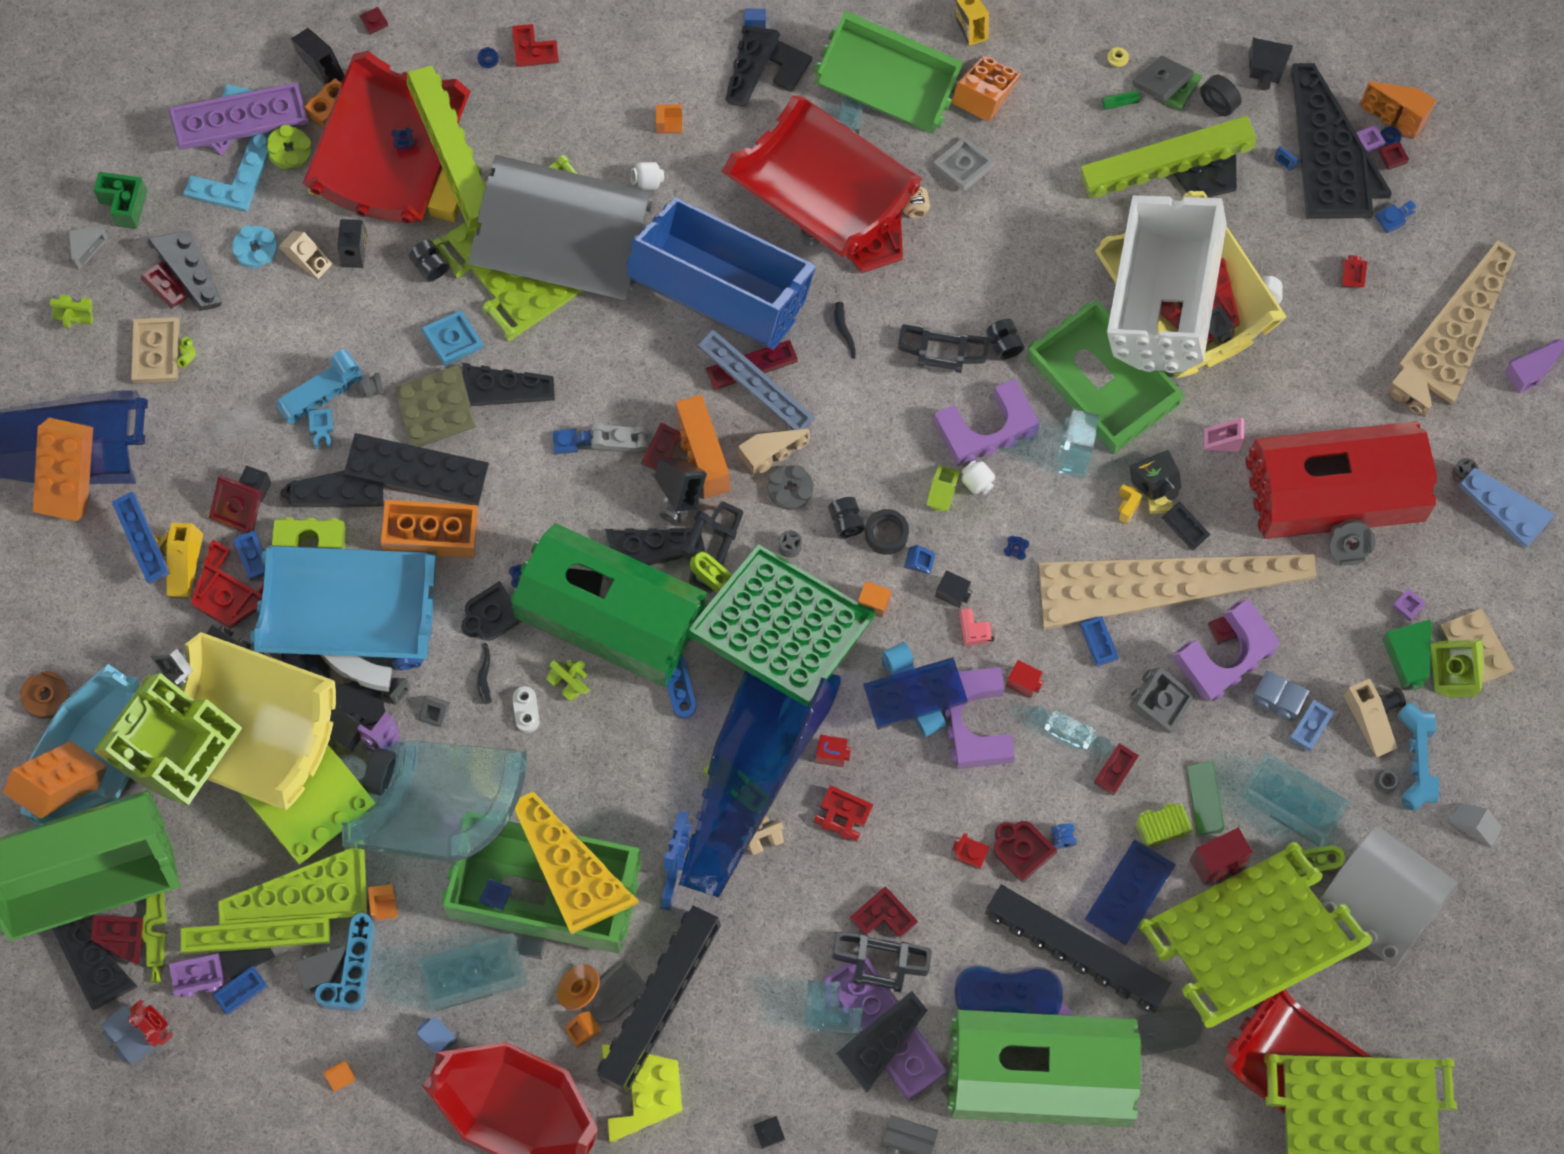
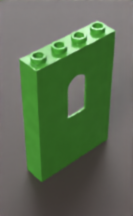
M1096 299L1091 304L1089 302L1084 304L1074 316L1069 315L1059 327L1051 328L1040 341L1038 339L1033 341L1028 347L1027 359L1111 452L1115 454L1182 404L1185 394L1163 371L1154 370L1147 372L1139 370L1113 357L1107 335L1110 313ZM1080 350L1091 351L1115 378L1098 390L1076 366L1074 362L1075 354Z

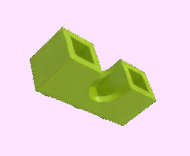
M284 517L281 520H274L272 546L299 547L303 539L315 537L319 539V548L345 549L346 526L344 521L335 518L328 519L327 521H318L314 518L295 520Z

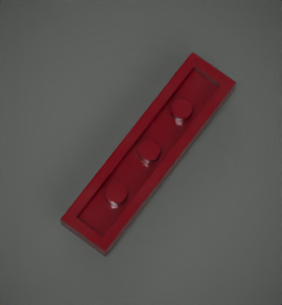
M790 340L779 343L774 350L766 347L743 355L764 374L798 362ZM717 364L706 368V373L713 390L738 383Z

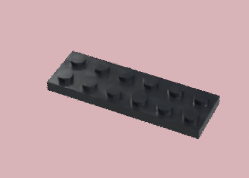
M355 433L344 477L479 506L489 462Z

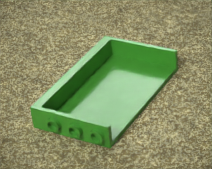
M844 11L838 27H833L828 37V39L832 40L830 45L825 44L821 56L824 59L822 63L818 61L813 71V74H816L814 83L933 134L935 128H940L945 116L941 114L943 110L947 111L952 99L949 98L950 92L955 93L959 82L956 78L963 62L855 14Z

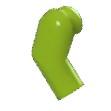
M183 337L179 343L181 356L177 360V365L180 368H186L196 356L193 340L189 337Z

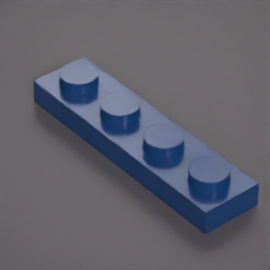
M130 492L112 501L146 582L151 584L169 575L170 571L136 494Z

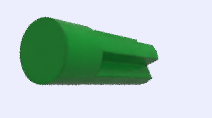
M1138 90L1102 97L1101 103L1103 109L1108 110L1139 103L1140 96Z

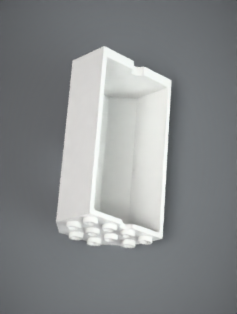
M1132 196L1107 330L1113 357L1139 370L1147 372L1154 370L1166 371L1168 373L1184 372L1204 361L1227 225L1222 198L1184 197L1183 200L1176 201L1166 196ZM1162 301L1183 302L1178 332L1160 331L1159 334L1157 333Z

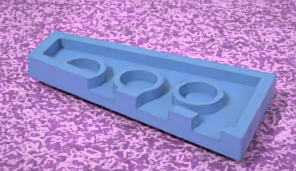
M1476 468L1470 470L1457 485L1525 548L1532 543L1555 515Z

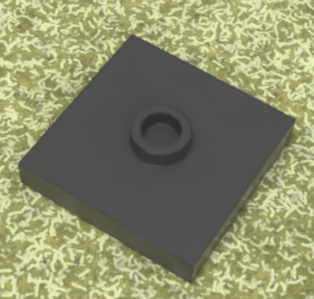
M1161 55L1132 82L1136 88L1165 102L1188 82L1194 74L1193 70Z

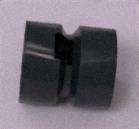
M431 240L418 243L409 253L410 260L415 267L419 268V272L427 282H433L445 275L450 267L448 261L442 254H439V249Z
M1012 319L999 320L986 329V334L990 342L994 344L993 349L999 360L1003 361L1015 357L1024 350V344L1020 336L1016 335L1017 329Z
M843 497L829 504L828 509L832 520L835 521L834 528L838 538L845 539L856 536L866 529L862 517L858 514L860 510L855 497Z

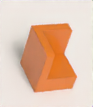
M656 104L657 134L682 133L681 104Z
M865 581L858 603L874 608L876 616L883 618L891 599L892 590Z
M393 884L368 887L372 919L377 921L396 918L398 913Z

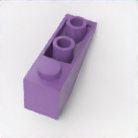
M1555 339L1547 347L1542 349L1537 347L1530 351L1527 356L1522 358L1517 356L1509 362L1505 373L1518 393L1533 388L1541 382L1564 351V339Z

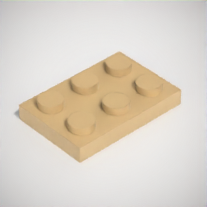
M178 317L133 319L131 375L133 384L178 382L179 366L177 365V360L179 359L180 320Z
M1482 608L1439 626L1445 640L1481 639L1483 641L1482 684L1514 670Z

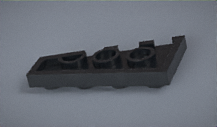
M751 26L742 27L743 38L742 41H739L737 48L739 50L738 59L734 60L733 67L735 71L734 75L730 77L725 98L728 104L742 107L747 106L780 37V33L776 29Z
M79 920L52 928L93 1011L138 987L103 947L92 942L91 933Z
M910 991L835 1053L866 1093H868L892 1057L896 1055L903 1042L928 1011L913 991Z

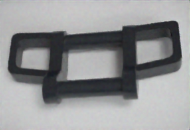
M903 324L901 326L898 349L919 356L918 367L926 365L955 370L956 373H962L963 364H983L986 362L990 340L988 337L963 333L955 335L930 331V328L926 327L922 328ZM909 332L922 335L920 349L904 344V333ZM928 340L959 344L957 361L927 357ZM966 343L983 344V355L964 356Z
M721 502L717 505L711 517L702 511H697L694 517L696 520L687 545L683 546L681 554L690 562L691 558L699 553L695 550L702 528L723 537L715 559L723 566L731 542L736 538V531L742 519L743 510L726 502ZM721 509L736 516L732 528L715 521ZM691 570L689 577L690 585L708 593L714 591L708 585L698 581L696 575Z
M839 931L835 936L832 957L835 960L856 965L853 984L860 985L865 983L892 988L894 992L901 993L905 974L928 975L932 951L930 948L901 941V943L868 938V935ZM839 942L858 943L857 955L839 951ZM867 947L899 953L895 979L863 973ZM908 952L924 956L925 967L906 965Z

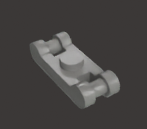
M602 423L590 425V430L593 434V439H591V447L593 449L638 452L647 451L649 447V442L646 441V436H648V427L609 426ZM602 435H607V440H604ZM631 437H637V442H632Z

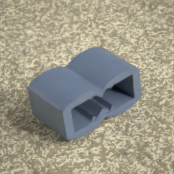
M1266 671L1252 700L1256 701L1255 704L1261 709L1268 710L1270 708L1276 711L1277 715L1284 720H1295L1309 691L1285 680L1277 674Z
M124 1006L102 1023L105 1029L102 1034L110 1044L116 1043L119 1048L116 1053L124 1063L128 1061L135 1065L158 1046H151L146 1041L145 1034L140 1028L137 1029L128 1021V1017L131 1015L130 1008Z

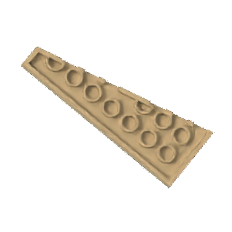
M1497 240L1398 365V368L1402 370L1408 364L1426 376L1428 389L1452 405L1456 401L1516 254L1514 250Z

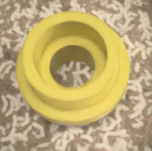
M1116 47L1109 51L1107 60L1114 67H1123L1128 63L1129 54L1125 49Z

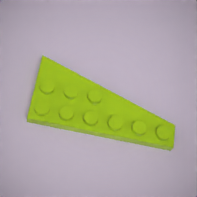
M364 843L218 901L220 925L325 917L329 919L354 917L359 913L368 915Z

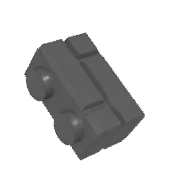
M891 1115L881 1147L886 1148L885 1152L888 1154H932L939 1130Z

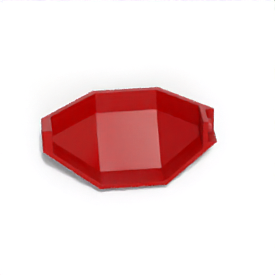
M508 1042L436 1052L434 1067L422 1084V1087L462 1140L491 1154H589L598 1128L568 1070Z

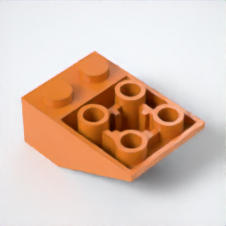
M983 56L958 82L951 103L989 122L996 115L1021 74L1011 67H1006L996 62L993 58Z
M1369 81L1359 105L1365 112L1379 117L1385 125H1391L1396 128L1402 136L1414 139L1427 123L1437 100L1418 88Z

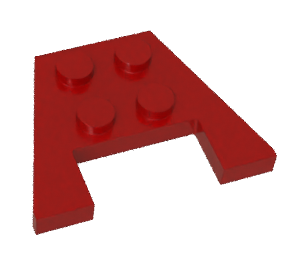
M901 211L890 223V227L885 234H880L855 255L846 256L861 273L903 260Z
M1221 258L1212 310L1220 305L1234 328L1240 326V319L1231 289L1226 262L1224 258ZM1162 301L1160 315L1179 329L1182 308L1178 310L1173 302ZM1209 332L1207 344L1213 341V337Z
M212 540L208 555L204 561L201 577L198 579L191 600V607L225 627L232 629L257 611L258 601H262L264 583L258 591H255L219 570L231 554L229 548Z

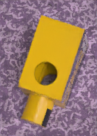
M955 0L956 20L968 46L988 40L989 12L981 0Z

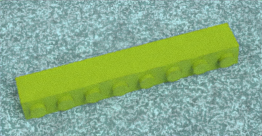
M433 65L408 71L406 84L469 230L480 227L482 223L477 221L487 183L482 181L480 166L475 164L472 148L470 145L467 146L465 142V132L457 123L456 111L451 109L449 105V95L447 91H443L440 74L435 72Z
M1243 116L1081 166V179L1089 199L1100 198L1114 191H1123L1130 186L1142 185L1150 180L1165 178L1176 172H1185L1192 167L1204 166L1219 159H1227L1241 152L1247 153L1256 147V134L1248 116Z

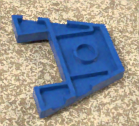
M678 812L673 828L672 839L670 838L669 849L664 857L663 870H667V879L661 899V909L671 910L679 870L683 871L686 858L684 856L685 851H688L691 837L689 835L692 823H688L687 812Z

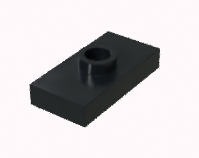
M1180 501L1161 517L1192 550H1195L1211 535Z

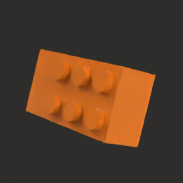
M702 394L677 401V422L681 430L680 435L682 439L680 442L683 452L687 453L689 459L687 462L707 473L702 489L703 498L706 499L729 492L730 474Z
M48 418L38 426L33 512L72 521H78L87 512L93 427Z
M385 500L381 534L382 550L436 553V556L475 558L479 516L478 505Z
M69 741L13 768L3 793L41 819L99 789L108 766L72 741Z

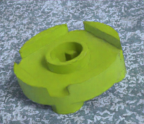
M282 125L274 130L268 138V157L274 165L281 169L289 170V168L295 167L297 169L303 166L309 159L311 141L301 130L289 125ZM284 145H292L294 151L289 150L288 152H286Z

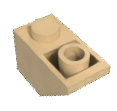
M292 231L279 245V248L291 261L317 279L333 264L305 232Z
M1406 364L1391 383L1388 392L1394 400L1402 401L1408 405L1413 413L1421 414L1425 417L1432 406L1426 376Z

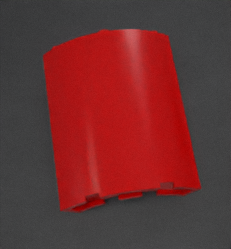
M368 50L355 53L352 56L302 183L309 188L311 193L320 195L330 202L355 212V214L361 217L369 216L381 220L404 222L406 224L422 221L442 165L406 84L408 73L403 71L401 75L390 70L391 65L380 60ZM457 78L442 80L441 86L443 91H447L449 95V105L451 109H455L458 118L457 123L459 124L471 91Z
M791 96L786 107L777 118L779 123L773 131L767 130L756 141L754 148L749 149L747 147L741 151L731 153L722 170L723 174L841 257L855 255L880 234H885L890 227V223L904 208L910 197L919 191V183L922 180V177L803 96Z

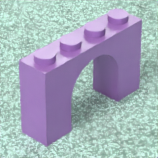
M1016 379L995 387L993 396L1005 416L1006 424L1000 431L994 434L981 435L970 430L963 421L955 404L934 413L933 422L957 467L962 464L968 466L971 462L976 461L978 457L983 455L984 457H989L1001 447L1010 448L1016 444L1017 440L1022 438L1027 440L1037 434L1040 422Z
M1248 598L1238 600L1222 613L1237 634L1240 642L1238 658L1230 667L1222 668L1214 664L1197 640L1187 641L1170 655L1203 700L1212 699L1215 701L1224 694L1223 690L1228 686L1232 687L1240 682L1242 674L1256 669L1259 666L1257 662L1262 658L1266 659L1276 652L1274 648L1280 644L1277 637Z
M1001 667L945 673L944 681L940 682L942 696L946 695L947 703L944 704L945 718L950 719V726H947L948 740H953L954 748H950L951 762H956L957 769L1013 763L1015 754L1011 734L989 737L978 736L971 733L964 726L961 719V711L969 702L981 698L1003 696L1004 683Z

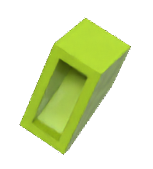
M939 465L932 481L926 505L931 506L932 509L937 511H949L961 471Z

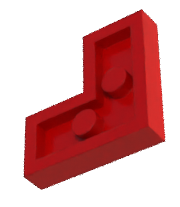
M533 24L512 26L516 67L559 63L557 40L535 42Z

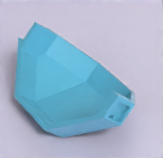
M107 664L61 704L28 760L30 761L72 741L108 766L99 789L41 819L23 806H21V815L39 825L118 800L130 778L93 750L138 690L139 683L137 677L126 676Z

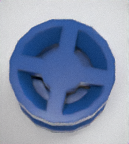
M1060 824L1051 828V833L1055 837L1053 846L1056 849L1070 848L1077 845V839L1073 834L1075 825Z

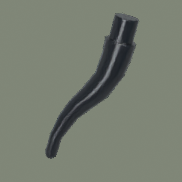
M836 302L834 311L835 325L848 343L852 359H855L856 349L853 338L845 323L844 303Z
M484 643L485 655L483 664L478 672L477 688L483 704H489L492 702L487 681L490 667V651L488 644Z

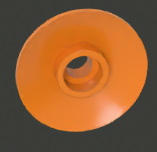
M581 964L567 971L557 988V999L560 1005L568 1010H577L586 1006L594 998L599 988L600 978L597 970L590 965Z

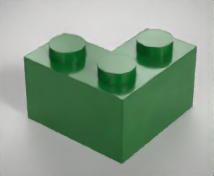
M98 172L93 191L99 204L112 205L110 215L115 226L137 229L147 193L142 177Z

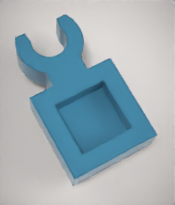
M331 408L308 411L310 433L315 435L313 439L315 448L319 449V442L321 440H326L328 448L331 447L332 441L327 434L334 432Z

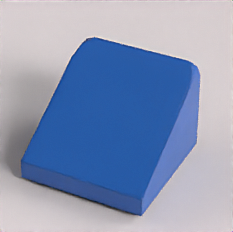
M745 8L744 26L766 28V9Z
M1278 147L1274 157L1275 160L1289 171L1292 170L1300 160L1283 147Z
M920 545L911 546L908 549L904 568L931 574L936 553Z

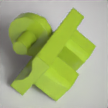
M61 294L58 299H51L52 319L63 321L64 328L70 329L73 323L92 325L93 305L90 298H82L78 303L72 302V298L69 295Z
M571 659L568 660L566 665L571 668L570 670L562 662L559 661L557 663L553 660L549 665L552 669L546 679L556 687L563 679L569 683L561 692L569 701L575 700L580 694H586L590 690L577 677L578 675L583 680L587 676L583 671L585 663L582 660L574 663Z

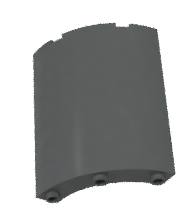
M495 155L491 167L492 173L488 177L477 221L482 224L481 228H477L476 235H474L468 264L626 300L627 293L632 294L634 282L626 275L628 270L626 262L632 253L633 248L630 245L635 235L639 236L641 234L645 212H650L653 199L649 198L650 191Z

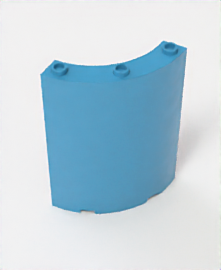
M268 546L266 552H262L261 562L262 565H265L262 601H258L257 604L259 619L255 631H251L250 645H254V652L427 659L434 607V595H430V587L434 588L436 553Z

